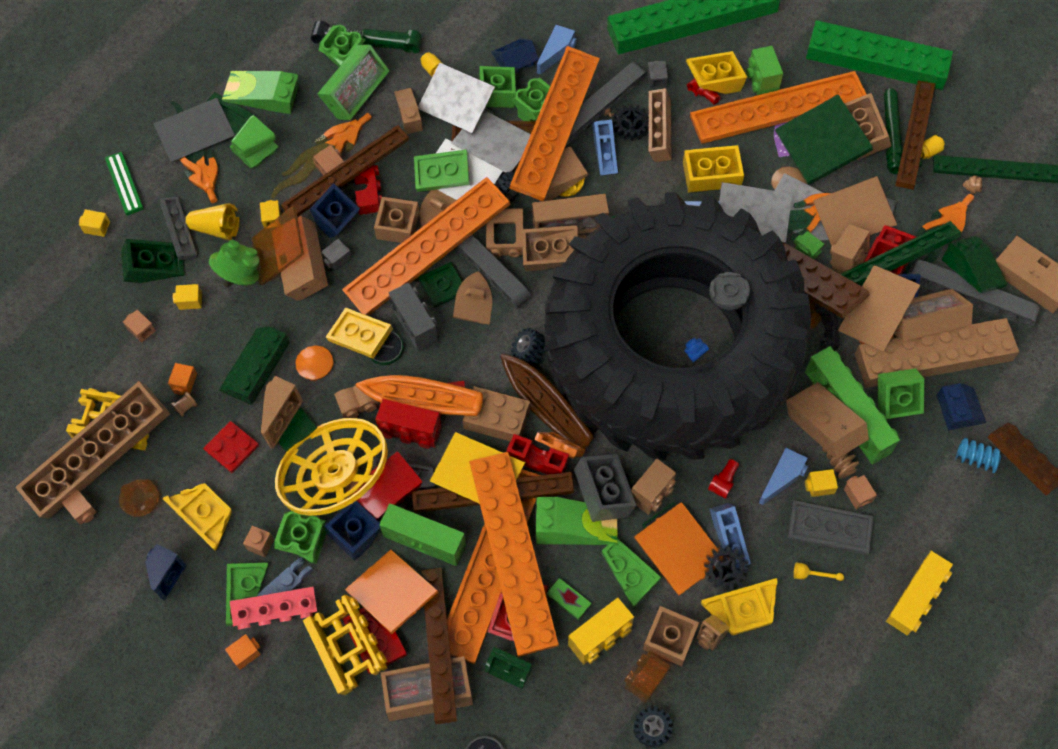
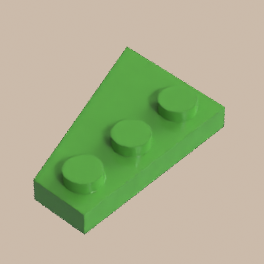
M618 538L617 545L608 544L602 550L603 557L631 606L634 608L661 580V577Z
M268 563L227 564L226 626H233L230 601L258 596L257 594L262 585Z

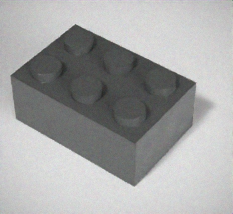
M408 282L388 292L392 309L417 351L420 352L438 343L437 336L439 332L436 328L438 327L437 322L433 316L430 317L428 315L429 310L425 302H420V295L415 287L412 288Z
M618 455L582 457L574 472L592 522L629 517L636 507V503Z

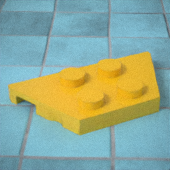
M205 483L197 485L193 489L180 491V494L171 497L165 496L163 500L216 551L232 514L231 508Z
M777 578L703 599L701 604L711 615H715L730 627L728 632L732 636L771 625L774 617Z

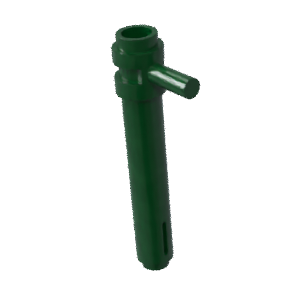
M889 88L884 93L886 130L891 142V147L887 148L886 151L887 169L891 174H898L903 151L898 92L893 88ZM922 160L919 162V167L922 166Z

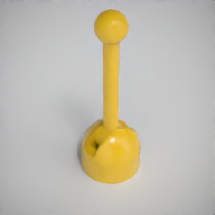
M797 562L794 566V579H806L809 575L836 578L838 581L844 579L842 573L830 574L810 571L806 564Z

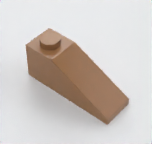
M412 89L395 91L405 133L410 134L423 131L421 117Z

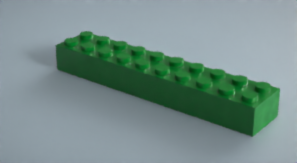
M667 0L610 15L607 18V30L619 55L777 13L780 0Z

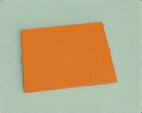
M682 502L660 518H656L655 522L634 536L635 540L678 596L699 580L705 578L704 571L708 568L704 567V563L709 562L706 555L712 556V549L719 551Z
M389 550L345 589L350 596L354 597L391 634L438 593L431 584L392 550Z

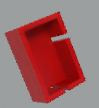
M382 399L375 419L377 427L384 438L392 439L397 437L403 443H419L420 447L426 449L430 447L435 448L442 428L439 412L387 399Z

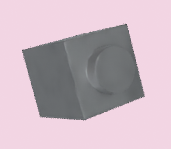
M666 61L648 62L649 88H666L668 81Z
M339 239L321 252L325 267L328 269L332 268L335 272L352 259L350 250Z

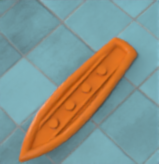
M389 375L374 377L356 383L358 389L380 403L382 399H387L439 412V414L477 416L483 405V394L481 392L420 377Z

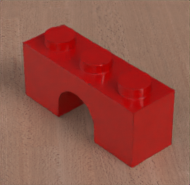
M378 165L371 166L354 178L355 185H368L364 190L355 191L356 203L360 208L358 211L359 215L378 213L382 195H378V191H381L380 180H376V176H379Z
M513 434L506 450L509 456L525 462L524 466L547 475L565 473L569 464V454L551 447L549 451L541 450L532 444V440Z

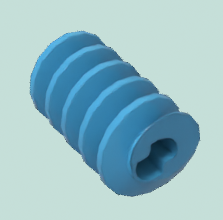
M964 438L959 444L955 458L956 460L961 456L962 463L969 459V465L976 461L977 468L984 464V470L986 471L991 466L992 473H995L1001 460V454L998 448L992 451V447L988 445L984 449L983 443H979L976 447V441L972 440L968 444V438Z

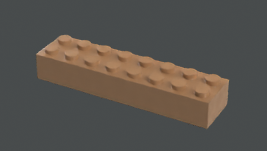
M1004 318L976 323L904 342L899 338L890 339L884 352L868 344L858 345L855 357L865 388L878 386V374L916 368L923 377L1013 361L1018 355L1019 350L1008 320Z
M138 381L15 488L39 517L50 519L64 507L62 502L77 490L81 492L167 418L170 413L147 385Z

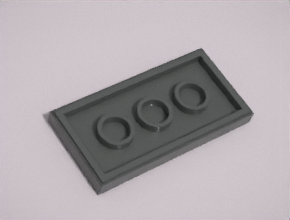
M793 500L787 539L868 555L873 516Z

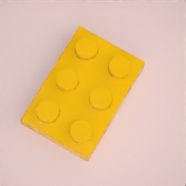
M345 308L326 338L329 342L374 359L393 328L388 323Z

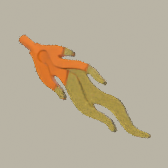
M366 113L358 121L355 119L351 122L333 126L321 137L317 138L315 143L322 144L311 147L298 156L292 166L282 173V176L292 174L304 163H306L305 166L293 177L279 183L275 187L271 198L274 199L283 188L303 182L316 168L313 156L329 145L334 149H338L342 154L347 144L346 152H350L357 142L362 126L372 118L371 115Z

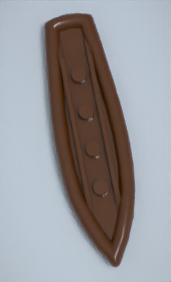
M501 354L502 364L511 385L521 399L530 401V410L554 433L586 449L592 442L594 435L577 417L572 406L541 372L527 362L511 355Z

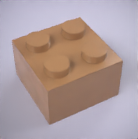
M382 197L374 226L376 239L402 243L413 235L416 231L420 214L418 202Z
M851 224L841 231L837 244L834 243L830 250V254H832L830 264L833 271L841 274L864 262L870 251V231Z
M656 459L632 488V495L636 506L648 515L652 511L657 512L662 505L661 501L664 496L668 498L675 489L673 486L676 483V472Z
M660 606L644 643L643 650L682 667L699 622Z

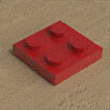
M230 421L203 449L230 473H233L253 453L259 444Z

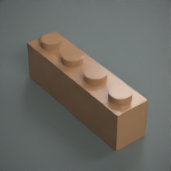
M666 88L649 91V153L654 162L672 160L671 98Z

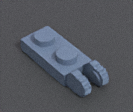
M302 557L298 558L291 564L290 568H286L257 595L262 596L295 590L313 572V568L308 566L297 576L294 572L305 562Z

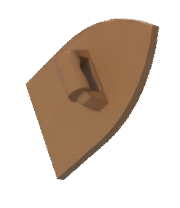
M437 189L431 190L424 198L420 208L421 226L423 227L454 203L456 199Z
M477 271L461 283L456 293L453 318L480 324H490L492 293L485 278Z

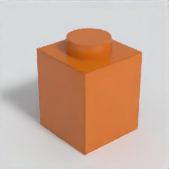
M175 363L168 385L175 394L184 395L185 392L190 394L197 372L193 366Z
M246 634L225 649L240 670L261 655L257 650L260 648L258 642L254 637L249 639Z

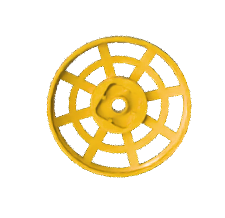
M342 418L318 426L308 437L291 447L280 461L275 477V489L278 497L291 511L308 516L332 513L352 504L375 484L385 467L388 449L383 434L371 422L357 418ZM343 428H357L353 438L331 440L329 432ZM364 430L374 434L380 441V444L372 451L366 443L360 440ZM322 435L324 445L316 449L307 459L296 455L299 450L297 448L310 437L313 439ZM350 445L347 451L334 450L336 446ZM357 447H360L365 451L366 455L356 460L353 453ZM327 451V454L323 456L317 463H313V460H315L323 452ZM382 451L380 463L375 473L370 475L373 467V457ZM368 461L365 474H357L358 467ZM293 462L300 465L296 484L284 486L285 476L290 464ZM306 470H312V480L303 482ZM352 481L358 482V484L344 494V488ZM316 486L319 491L313 498L305 493L304 489ZM298 491L299 495L307 503L303 507L297 508L289 502L285 493ZM336 492V498L320 500L326 493ZM337 502V504L326 508L311 509L315 504L327 505Z

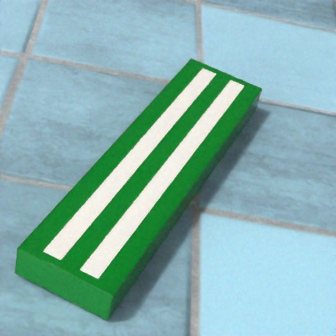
M119 152L105 157L126 216L144 210L123 153Z

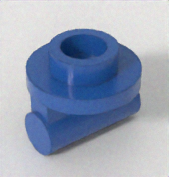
M692 338L685 344L686 348L684 351L689 359L695 362L709 348L701 338L697 340Z

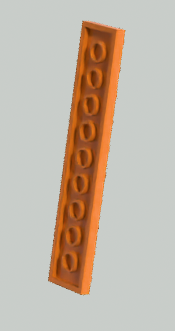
M569 46L566 47L509 189L544 201L600 58Z
M852 71L690 112V119L701 144L789 122L838 94L844 104L867 94L856 72Z
M488 177L484 178L343 288V292L362 314L369 316L390 299L388 292L408 282L410 284L510 205V201Z
M505 452L469 461L517 655L519 657L558 647L556 632L509 454Z
M522 469L518 478L541 475ZM537 498L521 500L527 525ZM485 523L447 618L451 656L455 658L464 656L465 661L476 664L500 592H502Z

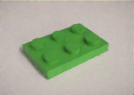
M467 149L414 157L417 192L470 185Z

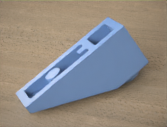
M555 25L537 63L538 74L543 73L562 59L567 46L575 48L577 42L575 30Z
M612 120L595 121L592 127L600 175L617 174Z
M785 448L759 504H765L796 482L799 475L804 476L808 468L805 465L808 458Z
M726 503L710 508L714 527L723 549H726L727 544L730 545L731 550L737 547L738 554L743 552L745 555L743 559H747V565H750L735 506ZM736 559V564L734 565L735 567L740 568V564L738 563L739 561Z

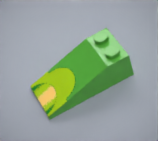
M231 71L222 101L291 114L299 87L298 75L283 71Z
M537 497L536 544L617 545V519L592 522L585 502L559 497Z

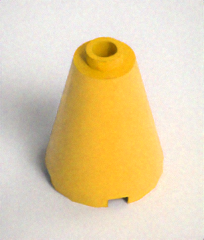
M230 203L191 211L185 220L189 229L225 240H233L232 236L236 237L239 229V217H236L235 214L238 210L234 204Z

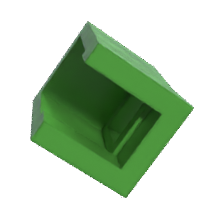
M808 231L804 235H799L793 242L796 245V250L812 259H815L822 253L820 249L824 246V243Z

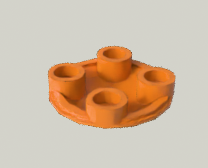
M315 345L303 349L297 356L295 364L296 370L302 377L310 381H317L331 371L334 362L329 350Z

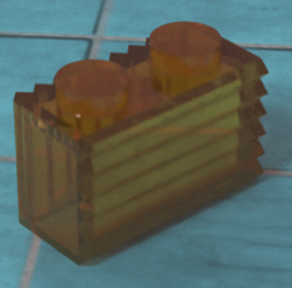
M651 651L647 655H641L636 663L639 667L635 672L631 670L624 680L627 683L625 689L644 703L649 700L670 669L668 663Z

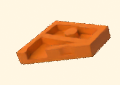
M537 432L534 439L551 448L569 454V458L572 459L583 457L585 449L554 432Z

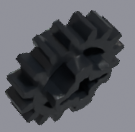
M630 104V108L624 105L623 110L618 108L617 114L614 113L612 123L614 132L618 131L619 137L624 135V140L630 137L631 141H633L634 137L639 140L641 135L646 136V131H649V113L645 114L646 109L640 110L639 105L636 108H633L632 104Z
M728 544L726 549H723L721 545H719V551L712 549L713 555H706L709 562L704 563V567L708 568L704 571L705 575H710L708 581L710 583L715 581L714 586L716 588L722 585L723 590L727 586H730L733 590V584L735 583L741 586L740 579H747L743 573L749 572V569L745 567L748 564V560L743 559L744 553L738 554V548L735 547L731 550ZM736 559L739 561L740 569H738L734 565L736 563ZM729 564L730 569L726 568L725 570H723L722 566H727ZM713 565L718 568L717 575L713 573Z

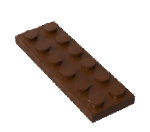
M783 242L788 261L796 260L804 280L805 294H808L810 300L843 319L869 296V290Z

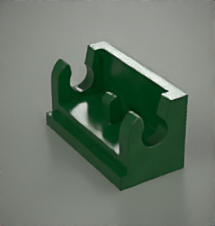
M493 647L486 662L484 672L523 689L532 670V664Z

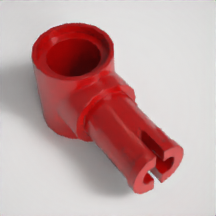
M695 78L687 84L688 91L691 90L695 97L698 95L705 97L713 105L720 101V95L715 91L700 88Z
M729 459L723 471L718 475L715 474L708 490L726 499L733 487V476L739 467V463Z

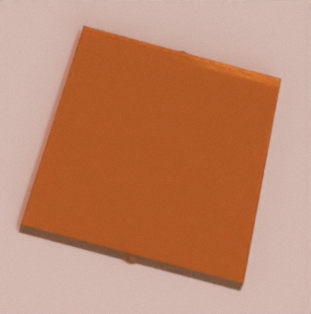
M295 206L290 207L252 237L253 248L257 251L259 258L257 271L259 273L260 285L266 284L304 255Z

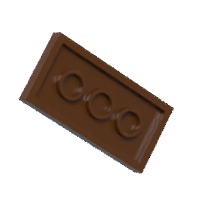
M1008 422L987 437L1045 496L1058 487V468H1055L1048 458L1034 447L1030 440L1019 433L1016 426Z

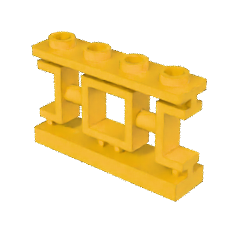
M92 388L88 390L81 389L80 394L82 396L81 398L79 397L78 401L82 406H86L81 420L72 418V425L68 424L66 432L73 438L89 424L91 418L95 419L121 396L114 392L102 393ZM94 401L103 402L100 412L94 411L96 405ZM149 434L132 448L146 450L148 444L146 440L149 439Z
M343 595L341 600L335 601L339 608L338 612L325 619L322 613L318 612L314 617L309 616L303 622L337 693L346 695L352 692L353 688L358 687L354 677L369 668L371 674L377 675L381 670L385 671L388 668L385 664L387 662L386 657L376 646L378 643L377 639L369 632L367 628L368 622L358 610L359 604L354 597ZM350 614L354 623H349L343 627L340 619ZM333 624L336 632L326 637L323 628ZM351 632L358 647L343 655L336 640ZM368 650L372 660L368 659L361 663L358 655ZM351 661L354 668L344 673L340 664Z

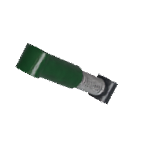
M316 21L313 25L311 41L319 44L332 27L327 22ZM375 29L355 31L360 33L362 38L366 39L363 45L401 49L407 53H418L420 50L422 34L417 30H408L406 33Z

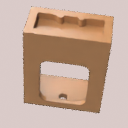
M504 209L486 223V249L495 258H499L501 255H509L513 258L523 255V209ZM515 224L516 242L514 244H495L494 225Z

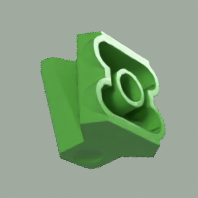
M333 25L320 42L319 51L325 53L332 62L340 67L355 47L362 45L366 39L362 38L358 32L347 31L343 25Z
M541 78L531 79L528 82V86L525 89H519L515 97L511 99L518 109V117L523 121H536L550 88Z
M252 115L231 141L230 149L247 166L253 168L259 166L266 156L273 155L279 146L274 142L275 134L257 117Z
M287 511L284 513L275 538L274 549L297 554L310 563L316 564L327 534L325 529L326 521L316 516H306L293 511Z

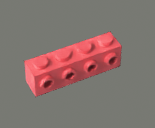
M313 587L230 601L233 626H237L238 630L250 628V623L258 622L259 626L271 624L272 619L279 618L280 622L292 620L294 615H300V618H307L313 616L312 612H317Z

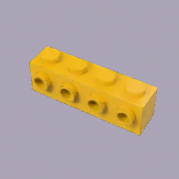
M930 551L885 622L907 636L911 631L916 632L922 623L919 620L921 615L926 616L932 607L929 604L931 599H936L941 593L942 588L939 586L942 582L946 583L952 575V572L949 570L953 564Z

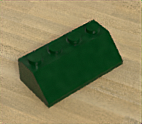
M272 327L256 328L219 388V391L253 405L290 343L286 333Z

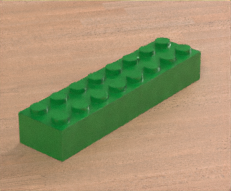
M816 20L806 59L917 84L918 80L935 83V89L943 90L948 77L953 51Z

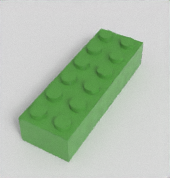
M829 346L811 356L805 373L812 383L819 382L867 423L869 440L859 445V447L873 465L892 454L900 441L898 433L889 426L884 414L877 410L873 399L866 395L861 383L854 379L850 368L842 363L838 352Z

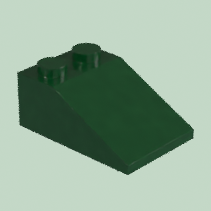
M973 236L950 242L942 261L978 292L985 293L1006 287L1007 282L990 248L981 238Z
M136 239L125 240L121 249L124 282L145 283L185 275L183 260H178L173 243Z

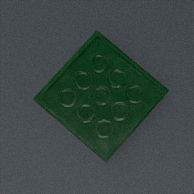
M839 94L775 129L777 136L808 185L873 150V146Z

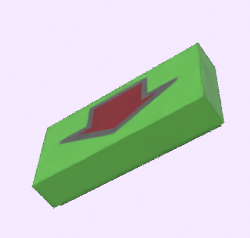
M560 578L546 593L548 597L577 620L591 606V602Z

